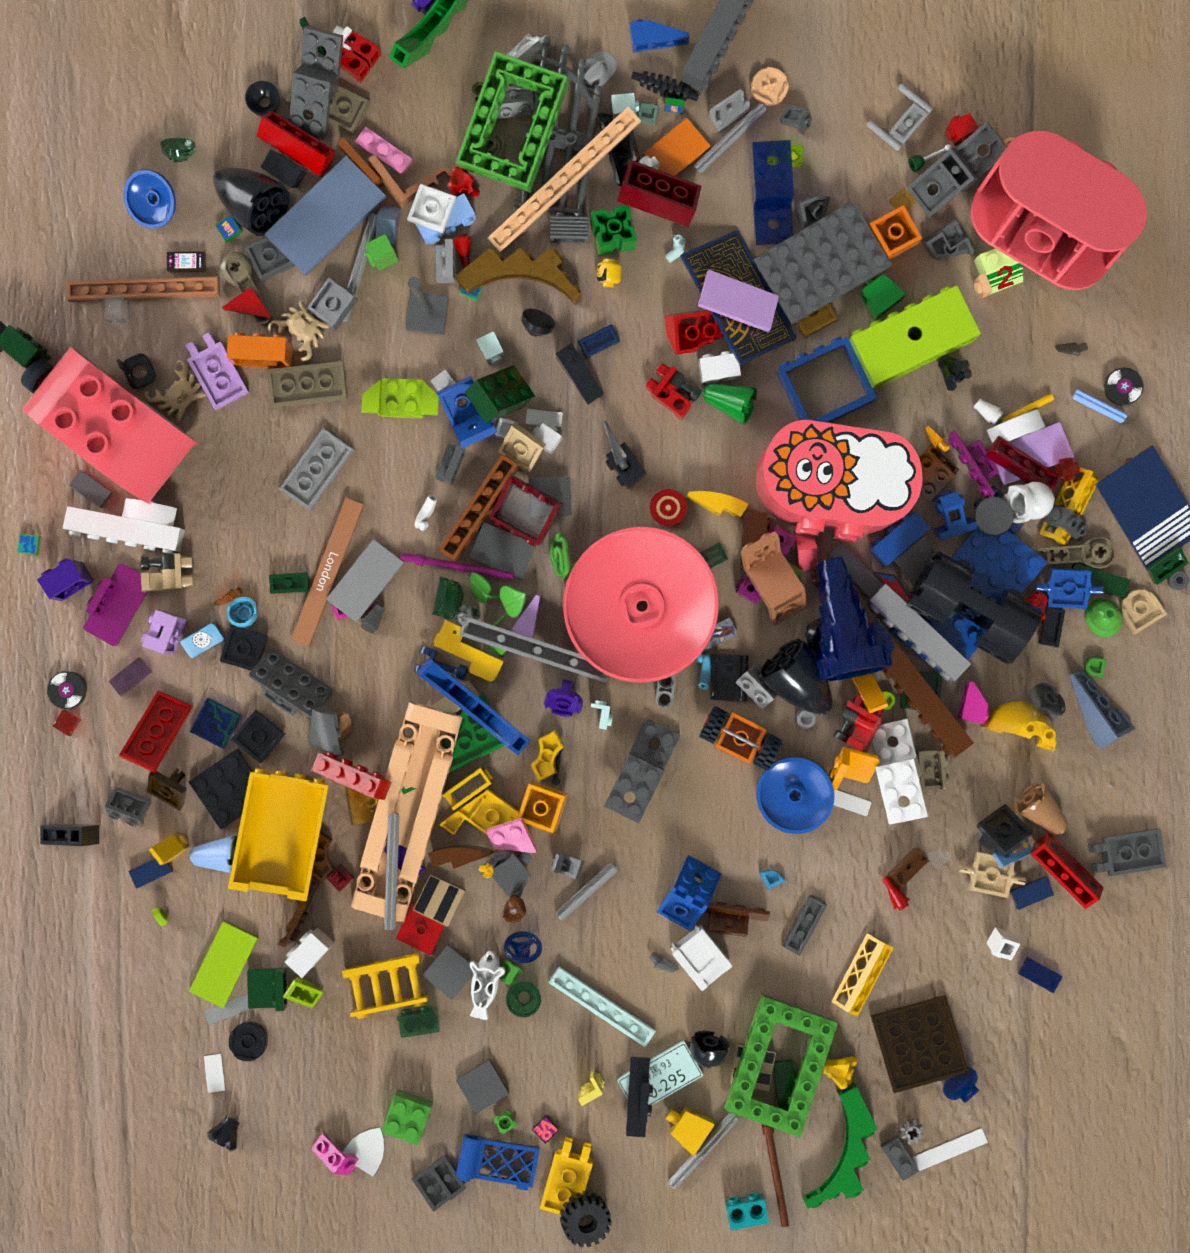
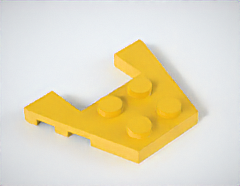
M487 789L442 821L440 826L454 835L464 820H467L486 834L488 828L517 819L519 810L490 789ZM493 849L492 851H493V852H497V851H504V850H502V849Z

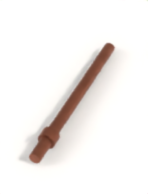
M763 1124L762 1132L766 1138L781 1226L788 1227L789 1221L773 1138L774 1128Z

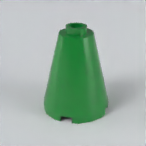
M710 383L709 386H705L702 397H704L706 403L738 423L745 425L754 409L753 399L756 400L758 391L754 387Z

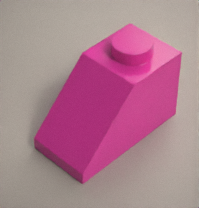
M966 681L957 719L984 724L990 714L988 704L975 683Z

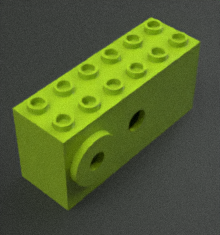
M949 285L941 289L940 293L936 296L930 294L924 297L921 303L916 305L914 302L906 306L905 310L901 313L895 311L889 314L887 319L882 322L880 319L874 321L868 329L863 330V328L854 331L849 341L873 390L974 342L981 333L958 286L956 285L951 288ZM908 334L914 335L917 340H911Z

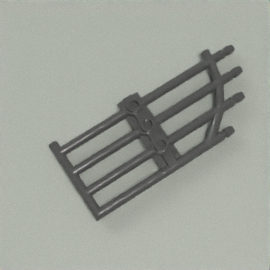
M549 36L544 37L541 55L535 54V62H539L540 67L547 69V65L558 69L559 74L566 75L575 83L569 130L557 129L558 114L549 139L542 186L550 180L555 148L566 150L565 166L572 159L573 151L580 152L594 139L600 102L599 95L601 94V86L595 85L594 96L592 97L583 82L584 68L586 66L585 59L579 60L577 75L566 66L569 51L568 45H562L559 62L549 58V46L551 43ZM539 93L535 95L533 115L536 114L540 103L539 97L541 94ZM581 94L591 109L587 133L576 131ZM525 124L523 144L526 142V134H529L530 124ZM589 171L580 181L577 208L565 207L566 192L559 198L558 205H552L546 212H562L567 215L584 213ZM522 190L521 200L515 199L514 207L520 208L528 200L529 192Z

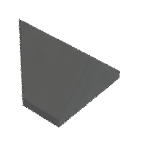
M814 195L798 201L795 211L802 229L825 217L830 196Z

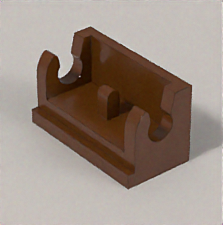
M914 847L888 875L900 888H903L929 862V859L918 848Z

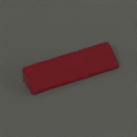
M997 436L987 451L986 457L1026 483L1041 482L1046 484L1052 492L1054 491L1059 475L1002 437Z

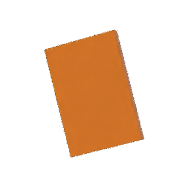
M686 118L644 152L643 156L648 155L650 158L655 156L660 163L658 167L660 171L678 176L711 149V145Z

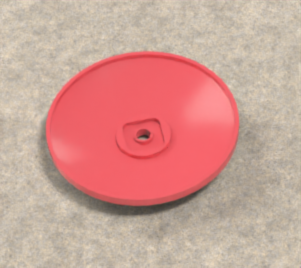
M633 527L604 536L581 555L570 572L566 583L563 612L568 634L578 652L587 662L597 670L613 678L627 682L645 683L666 679L681 672L702 654L711 640L716 627L719 612V596L710 567L691 544L665 530L650 527ZM641 601H645L648 604V608L643 612L637 609V605Z

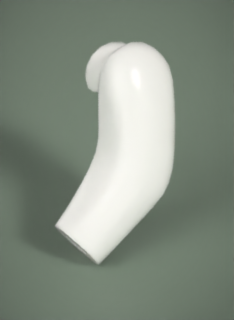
M428 495L414 523L416 529L419 528L421 531H424L429 526L426 520L434 512L437 502L435 495Z

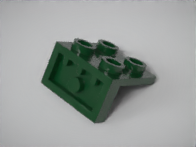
M287 968L247 970L249 1009L276 1008V1011H284L288 1007L287 999L283 997L287 991Z

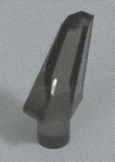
M1075 342L1055 345L1058 352L1079 356L1080 352L1088 350L1086 342L1079 345Z

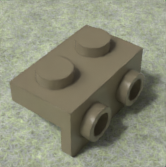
M943 750L917 751L922 774L919 777L922 790H946L947 785H949V775L945 769V766L948 765L947 754H944Z

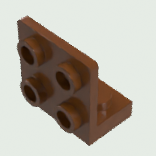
M932 444L919 457L923 478L920 494L928 501H931L959 471V468Z

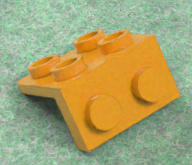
M843 747L839 756L835 758L833 769L831 768L828 774L834 789H838L843 777L868 783L876 769L875 767L879 764L880 758L876 755Z

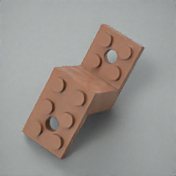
M775 531L771 534L766 533L757 542L748 543L743 547L741 556L744 571L767 606L769 618L773 626L807 608L805 588L782 554L779 536Z

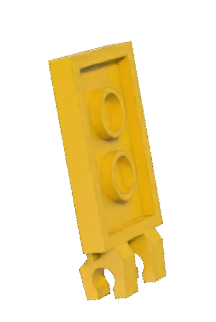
M565 1136L562 1149L555 1151L540 1209L561 1215V1209L565 1210L563 1204L570 1202L568 1198L571 1196L576 1198V1193L579 1192L581 1196L584 1195L593 1165L592 1158L589 1157L592 1143L584 1141L581 1155L570 1152L573 1138Z

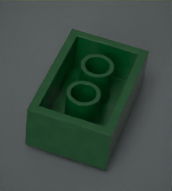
M515 365L477 379L465 391V394L486 424L524 408L535 397Z

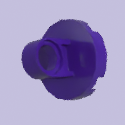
M563 679L561 688L552 689L547 692L544 700L546 709L549 707L552 709L551 713L565 717L581 712L583 699L579 694L571 690L573 681Z

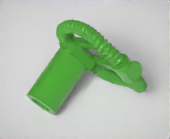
M556 533L549 549L550 560L556 576H560L562 580H567L575 563L569 562L567 538L563 533ZM557 542H562L563 551L560 546H556Z

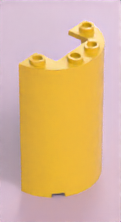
M255 768V771L250 772L228 889L248 892V889L287 895L288 899L307 901L329 786L325 784L324 779L314 778V780L306 779V775L295 773V776H289L286 771L276 770L275 773H268L267 770Z

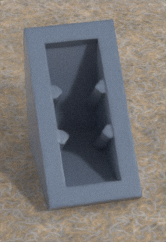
M381 206L376 217V238L386 234L390 244L395 245L401 214L400 207Z

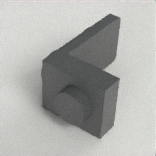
M1057 505L1053 506L1050 513L1044 519L1045 523L1062 528L1079 542L1085 535L1088 527L1071 509Z

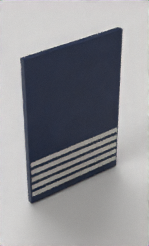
M1153 445L1095 484L1145 569L1175 547H1182L1190 541V507Z

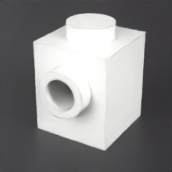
M542 423L541 426L537 425L532 432V435L546 444L544 450L550 454L553 453L562 440V436L557 433L558 430L551 424L545 425Z
M996 927L986 943L993 955L1011 961L1020 946V943L1012 933Z

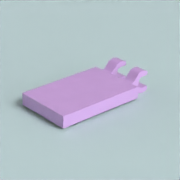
M208 332L202 337L209 348L199 352L196 344L192 341L186 344L192 356L187 361L213 408L218 410L250 392L235 365L227 359V351L221 341L216 343L212 334Z

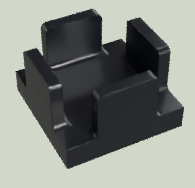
M1006 804L995 810L976 826L982 833L979 842L991 855L998 850L1006 857L1018 849L1022 842L1033 833Z

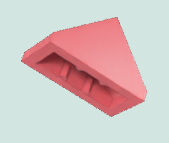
M793 534L796 537L794 545L798 568L802 571L817 569L818 548L814 536Z

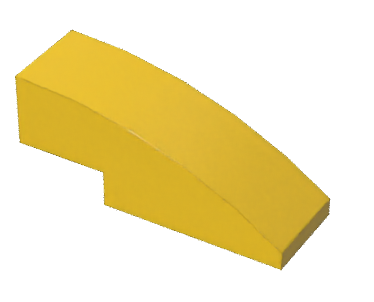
M692 491L686 497L718 516L724 510L738 519L741 518L748 506V503L738 498L717 492Z

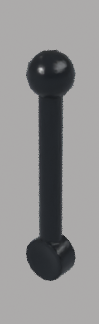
M563 749L557 754L555 766L557 773L552 779L554 785H558L560 782L558 774Z

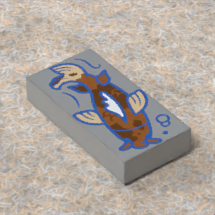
M730 617L716 624L712 638L704 651L738 635Z

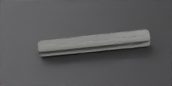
M609 863L555 912L556 916L560 920H564L618 871L613 863Z

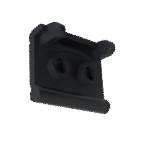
M712 654L710 700L747 702V694L736 684V681L748 670L749 656Z

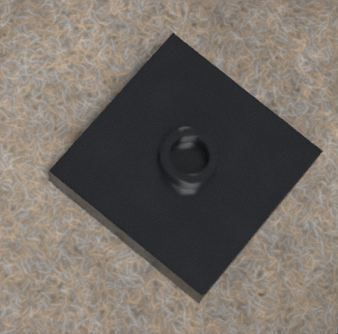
M230 625L220 662L251 671L262 659L268 635Z
M255 709L231 740L261 764L286 733Z

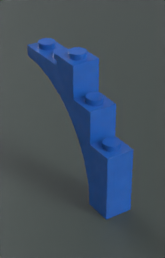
M430 658L417 671L421 678L460 707L515 754L519 755L531 741L503 716Z

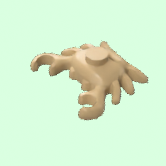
M300 301L299 307L301 311L290 307L289 310L294 314L282 313L281 317L288 319L285 321H271L268 325V331L271 333L273 326L277 325L279 326V334H282L284 329L289 327L290 334L296 335L298 341H304V344L298 348V351H307V355L301 357V360L306 362L312 357L311 341L313 340L315 348L318 347L316 334L320 338H324L323 333L318 327L329 328V325L315 319L306 310L303 302Z
M177 360L176 363L183 366L181 371H174L180 377V380L174 381L173 385L165 390L164 396L158 389L155 390V397L150 398L148 391L144 393V396L150 403L165 402L164 405H159L158 408L160 410L171 408L167 412L168 416L178 411L177 421H180L186 410L185 408L192 401L205 397L206 393L196 394L201 384L198 382L193 387L195 375L191 374L188 381V365L185 361Z

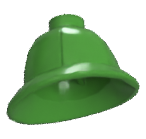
M1098 598L1087 606L1085 619L1088 627L1094 634L1100 637H1111L1120 630L1122 615L1115 603L1108 599Z

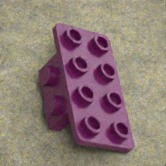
M122 563L117 566L111 579L104 577L97 584V591L94 597L92 596L86 604V612L90 613V616L83 626L85 631L112 646L119 644L148 591L142 592L141 573Z

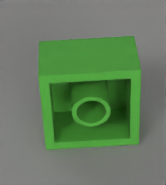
M397 1089L381 1133L419 1145L434 1102Z

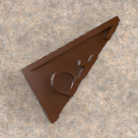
M313 878L310 883L307 901H300L287 926L286 931L288 933L279 940L278 945L285 948L292 941L297 940L300 934L298 928L301 923H305L309 915L306 911L320 884V881L316 878Z

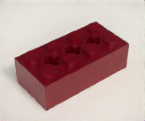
M630 160L623 176L617 202L689 227L697 209L702 186Z

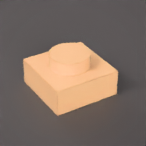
M986 273L974 280L975 292L981 298L988 296L992 292Z

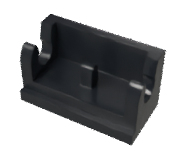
M270 149L261 165L262 169L291 188H298L308 173L272 149Z

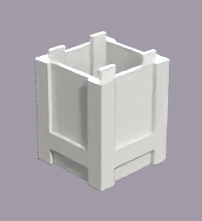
M695 924L694 930L678 943L674 944L672 942L670 949L673 951L672 955L700 990L703 991L718 977L728 971L732 964L702 925L699 924L697 926Z

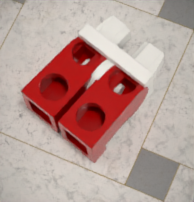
M336 26L333 33L344 35L340 68L361 83L369 73V67L372 68L382 55L377 45L352 31L349 27L344 29Z

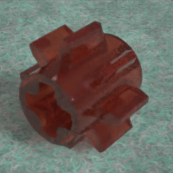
M1072 457L1059 459L1060 464L1055 466L1056 476L1062 478V481L1075 480V475L1080 470L1078 462L1072 461Z

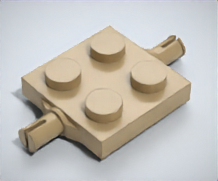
M976 851L974 862L971 866L959 865V872L970 874L968 889L972 891L1008 898L1013 883L1024 886L1025 882L1023 881H1026L1025 877L1015 876V863L1001 869L991 854Z

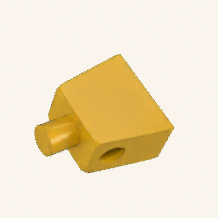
M684 1107L680 1114L671 1108L665 1116V1119L673 1124L670 1128L671 1135L693 1156L715 1125L712 1118L688 1107Z

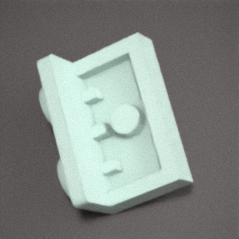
M596 700L595 704L591 703V707L602 709L599 728L607 730V726H611L613 715L609 714L610 706H607L605 701Z

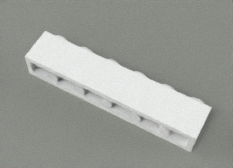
M67 506L63 529L68 530L70 535L80 537L81 533L88 534L87 538L99 540V537L106 538V542L118 544L119 540L124 541L126 546L136 547L139 544L144 545L143 549L155 551V548L163 549V553L174 554V551L181 552L185 530L177 527Z

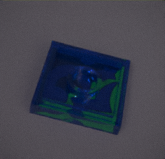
M207 697L190 732L225 749L242 714Z

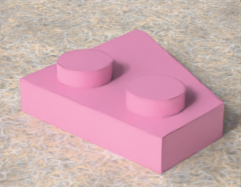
M523 818L488 828L486 831L494 849L529 853L537 851V847Z

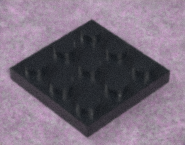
M235 749L189 781V784L220 830L242 816L249 775L252 772V769L238 749Z

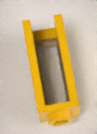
M479 768L444 793L443 797L447 799L454 811L492 784L490 781L492 776L487 769L482 770V768Z

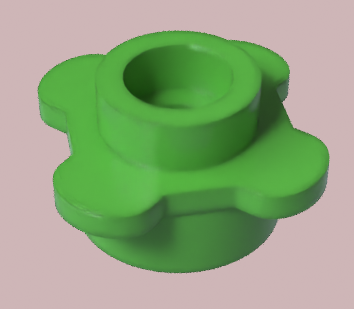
M505 1110L502 1115H496L494 1118V1122L502 1134H505L517 1125L509 1110Z

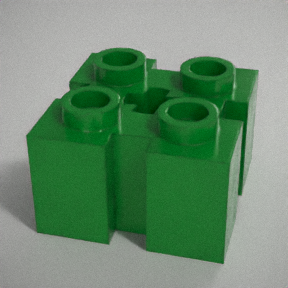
M628 205L614 207L611 213H607L606 209L591 211L590 225L593 235H596L595 245L598 256L613 254L616 248H619L620 252L635 250L637 237L634 226H630L632 217Z

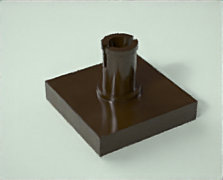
M175 769L168 778L158 771L155 773L151 771L148 777L147 792L180 811L185 803L187 788L179 783L185 777V774L182 771L178 774L179 769Z

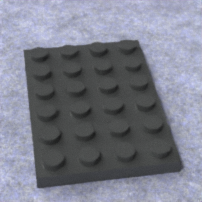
M853 200L753 259L771 292L779 296L778 304L791 326L892 266Z

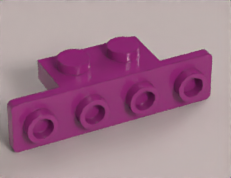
M951 431L948 439L949 444L958 451V457L963 465L966 464L971 479L977 481L982 496L987 498L993 497L995 493L987 480L1000 472L991 459L986 457L987 451L980 440L965 447L956 431Z

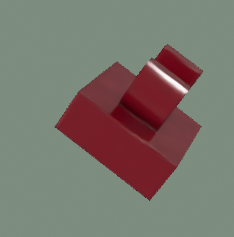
M340 864L326 879L340 892L354 877Z

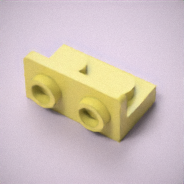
M595 1070L590 1073L591 1082L581 1087L582 1090L579 1092L578 1100L582 1106L603 1095L605 1082L601 1074H596Z

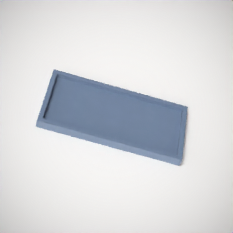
M345 156L264 235L306 276L387 197Z

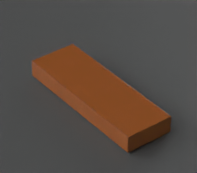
M343 137L338 140L340 149L380 188L383 185L380 177Z

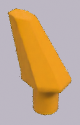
M927 426L925 431L934 447L947 452L949 446L945 443V440L931 427Z

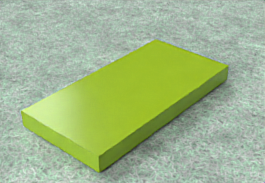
M224 920L189 992L221 1008H225L259 937Z

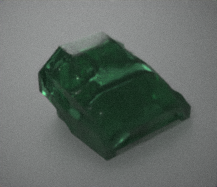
M440 577L432 615L451 620L461 612L459 607L462 606L464 592L459 582Z

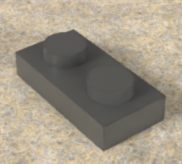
M898 1136L881 1145L902 1181L919 1172V1169Z

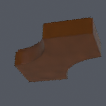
M320 830L312 875L323 883L335 867L332 865L328 855L329 846L333 840Z

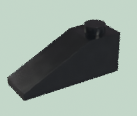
M572 343L555 353L557 361L587 405L603 395V392Z
M40 825V844L66 846L99 844V825Z

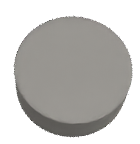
M801 710L796 716V722L801 728L808 729L814 726L816 716L814 713Z

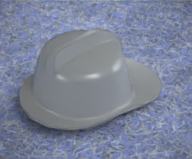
M595 52L586 60L583 82L590 92L594 91L595 85L602 87L616 72V60L608 52Z

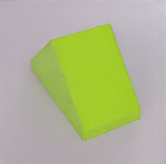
M298 976L294 979L283 997L313 1008L323 994V991L305 978Z

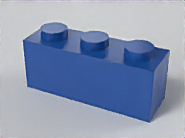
M916 511L912 514L908 512L900 519L902 522L897 527L893 524L885 531L887 535L883 539L878 537L871 543L873 547L869 551L883 567L888 566L931 529Z

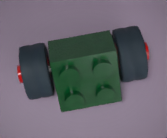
M0 321V353L4 350L22 367L26 368L21 377V383L34 394L54 368L48 362L51 359L47 354L48 350L40 343H37L30 334L23 331L20 327L17 326L16 329L10 325L7 327Z

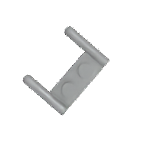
M903 83L898 86V90L914 103L889 133L885 132L872 120L867 123V127L897 152L934 109Z

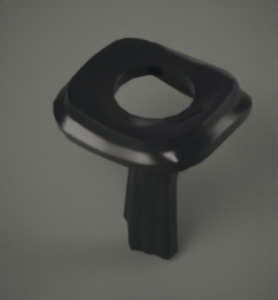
M139 353L126 359L124 362L120 359L117 360L119 368L123 370L129 385L133 389L142 388L156 380L154 368L147 355ZM138 364H143L147 368V374L143 378H136L133 375V368Z

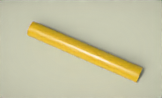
M1050 393L1000 418V423L1002 424L1053 401V395Z

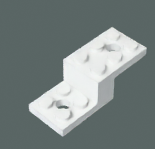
M908 718L880 724L872 741L876 756L880 758L879 764L875 768L889 825L928 817L919 779L922 774ZM894 736L898 739L896 747L888 744L889 737ZM901 796L909 798L910 803L908 806H902L899 803Z

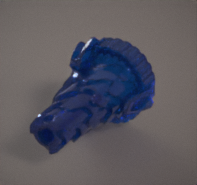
M839 556L815 563L821 606H818L822 623V626H819L821 634L816 651V657L818 658L816 666L820 682L855 678L892 667L891 654L895 649V645L880 620H875L872 625H869L866 608L862 609L859 592L854 587L852 576L848 573L843 557Z

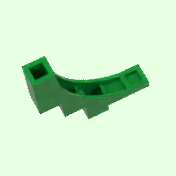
M436 0L424 17L406 35L394 42L389 58L405 69L428 55L434 39L447 31L453 15L465 9L468 0Z
M854 1082L845 1089L837 1090L846 1120V1136L841 1157L828 1179L819 1188L802 1196L807 1209L817 1208L823 1201L837 1198L841 1192L844 1193L847 1199L859 1196L861 1191L864 1190L854 1168L864 1167L871 1159L860 1138L871 1137L875 1133L874 1131L878 1129Z

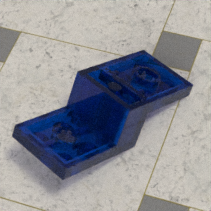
M791 140L752 142L754 175L752 201L755 245L780 244L793 236L792 201L794 198ZM774 157L777 159V164L770 165L767 159ZM775 220L779 226L776 229H772L769 227L768 222Z

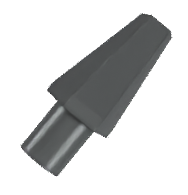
M655 952L649 957L655 964L653 968L672 973L679 969L664 957L660 959Z

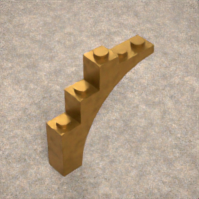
M490 247L455 276L458 284L468 295L479 287L496 281L529 279L555 288L575 305L581 301V290L579 287L569 282V276L563 269L559 270L562 268V256L557 250L553 251L550 247L534 261H532L533 257L527 250L523 251L521 247L502 261V255L497 250L494 252Z

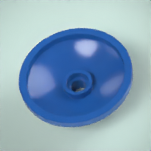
M140 170L128 178L124 186L123 197L126 209L133 220L141 226L151 229L159 228L169 223L175 213L176 198L168 180L153 170Z

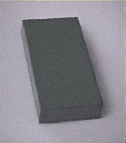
M82 470L79 471L69 485L100 508L104 506L113 494Z

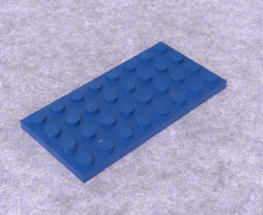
M975 529L951 557L954 560L962 559L970 563V567L974 569L969 588H977L984 597H992L994 599H997L1003 591L1008 589L1017 590L1022 594L1047 563V561L1008 530L1000 535H986L979 529ZM954 611L946 619L945 623L941 625L924 617L925 621L966 660L977 650L978 647L973 644L976 641V635L980 626ZM893 628L890 633L916 653L911 648L912 644L908 640L904 641L897 635L898 630ZM916 653L925 661L926 657L922 653ZM936 666L934 667L939 673L941 672Z

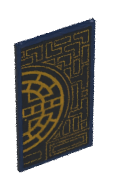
M738 230L680 255L700 294L708 270L772 293L755 265L753 257ZM778 303L769 332L710 311L739 365H744L746 362L797 338Z

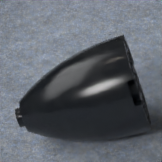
M223 168L214 173L213 184L220 201L231 216L254 235L264 236L280 215L284 216L289 206V192L281 183L273 178L243 168Z
M800 638L789 641L779 648L780 652L775 654L771 660L767 659L758 676L775 694L795 707L814 714H827L832 709L831 705L833 702L830 685L823 667L805 641H801Z

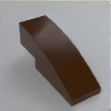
M454 845L432 850L428 855L433 868L451 862L454 869L490 856L493 851L481 846Z

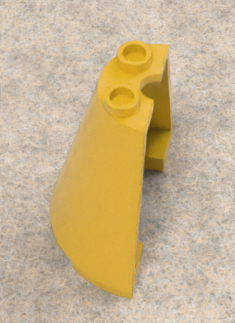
M1024 701L1006 702L995 707L990 712L988 720L981 725V727L997 733L1006 732L1028 739L1037 735L1038 739L1035 746L1055 752L1057 742L1055 727L1051 719L1042 714L1034 704Z

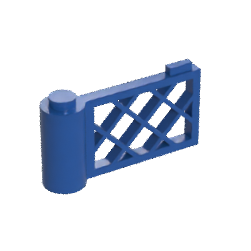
M464 1134L456 1176L464 1182H470L471 1179L476 1178L517 1185L516 1189L528 1191V1187H533L540 1148L486 1139L474 1134ZM485 1144L494 1145L497 1152L488 1157L484 1152ZM507 1148H512L516 1155L507 1160L502 1152ZM526 1151L534 1152V1158L526 1164L521 1155ZM500 1154L505 1163L495 1168L491 1159ZM519 1157L524 1166L514 1171L510 1163ZM488 1162L493 1171L488 1175L481 1174V1167ZM505 1166H508L513 1173L507 1178L502 1177L498 1172ZM527 1169L530 1173L529 1181L521 1180L518 1174Z

